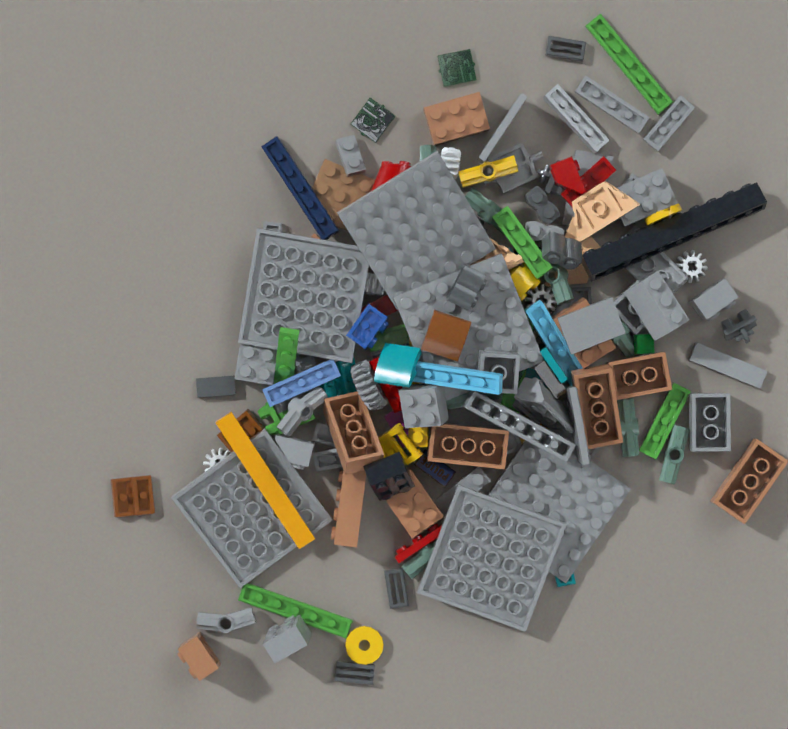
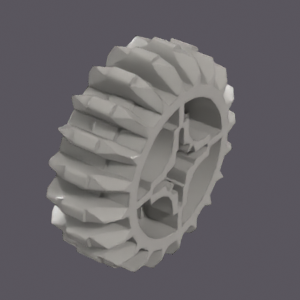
M366 359L355 363L351 367V377L353 378L358 395H360L368 409L374 411L383 408L388 404V399L380 383L374 381L375 373L369 360Z

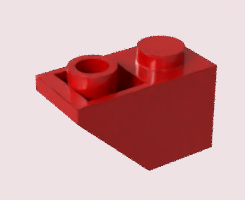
M572 156L549 166L556 185L579 195L586 193L585 189L588 188L584 177L580 178L578 173L580 166L577 160H573Z

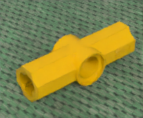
M513 155L492 162H484L482 165L458 172L462 187L464 188L485 181H493L496 178L519 171ZM485 168H493V174L485 176L483 174Z

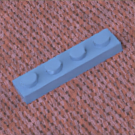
M330 359L262 390L269 406L272 407L341 375L335 361Z

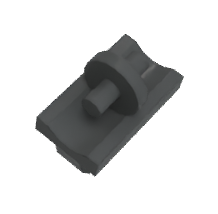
M546 164L544 170H537V173L541 175L539 182L544 184L546 178H549L544 192L546 195L560 196L563 187L556 185L552 173H549L550 165Z
M744 309L737 314L739 323L734 325L731 318L721 322L726 341L735 337L737 342L742 339L746 344L750 342L748 336L754 334L752 328L757 326V319Z

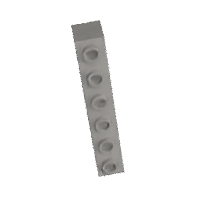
M470 391L462 405L466 409L566 462L576 446L573 442L477 391Z

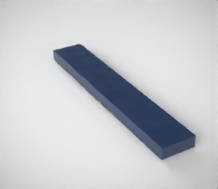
M276 136L261 146L320 238L328 240L340 230L279 137Z

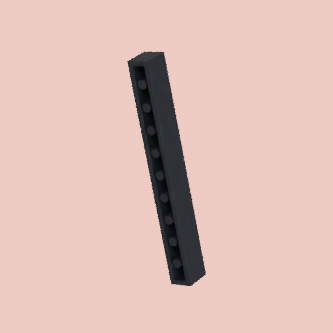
M757 182L745 184L735 192L729 191L723 197L708 200L704 205H695L687 212L676 213L668 220H659L649 228L642 227L632 235H623L618 241L613 243L607 242L596 250L590 249L582 255V265L590 281H595L762 211L766 208L767 200Z

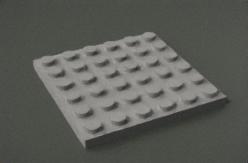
M438 151L337 212L396 309L398 308L393 296L461 270L464 264L469 266L496 249Z
M257 228L238 343L277 350L280 327L300 330L298 354L352 363L356 342L346 335L361 315L369 264L358 246Z
M502 253L469 266L485 274V279L487 280L482 291L479 290L476 295L478 301L475 307H470L469 310L446 299L460 270L393 296L413 347L421 349L434 310L471 322L458 361L421 350L420 362L478 370L479 350L518 352L520 354L519 372L544 361ZM444 386L446 401L471 391Z
M264 428L250 439L311 533L315 534L333 520L293 465L289 463ZM234 451L171 497L240 588L297 547Z
M525 440L487 495L566 523V528L549 569L551 574L566 583L631 488L592 461L586 465L578 463L576 450H573L566 462Z
M458 484L417 593L526 632L566 528V523Z

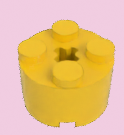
M525 262L509 269L520 301H522L527 296L525 293L530 288L532 290L536 288L541 281L535 278Z

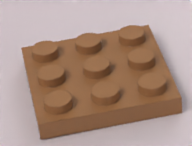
M324 159L312 189L336 226L348 231L337 212L368 194L375 180L362 174L347 177L343 166Z

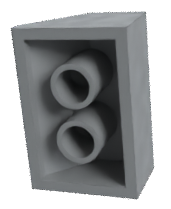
M655 271L623 292L654 341L689 321L688 316L659 271Z
M535 377L533 379L524 378L514 398L544 427L573 433L574 427L570 413L563 405V401L556 399L540 379Z
M282 434L275 436L276 442L289 463H293L294 468L304 470L305 467H309L315 442L291 436L288 437Z

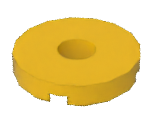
M678 203L670 206V208L653 213L644 220L648 226L681 212L682 208Z
M360 626L349 633L346 638L345 647L351 660L358 664L366 665L373 663L380 657L384 644L382 636L376 629ZM360 641H369V649H360Z

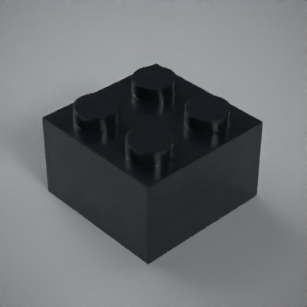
M400 452L363 466L369 484L379 501L388 500L393 495L408 492L411 488L415 487L409 468Z

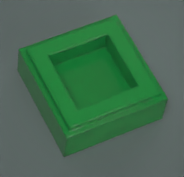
M650 334L634 335V354L655 353L654 339Z

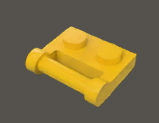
M398 423L392 429L378 436L384 453V458L400 452L408 465L421 457L423 453L414 446L403 431L404 427L402 424ZM397 434L411 453L409 456L406 455L395 440L394 435Z

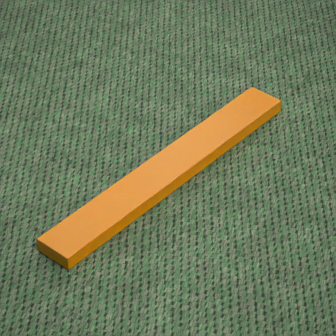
M232 411L215 422L297 547L301 549L315 540L308 526Z

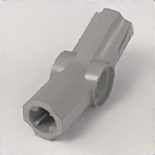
M317 386L301 399L298 397L293 398L288 404L287 414L276 428L290 437L302 421H307L311 418L313 410L322 404L324 399L328 398L327 394L321 387Z
M252 607L230 614L198 612L196 629L228 633L235 629L256 624ZM229 619L231 627L224 628L221 625V620Z

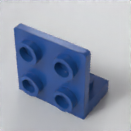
M368 304L346 336L359 344L364 350H367L368 347L372 349L377 342V334L379 332L383 333L389 325L387 322L388 317Z

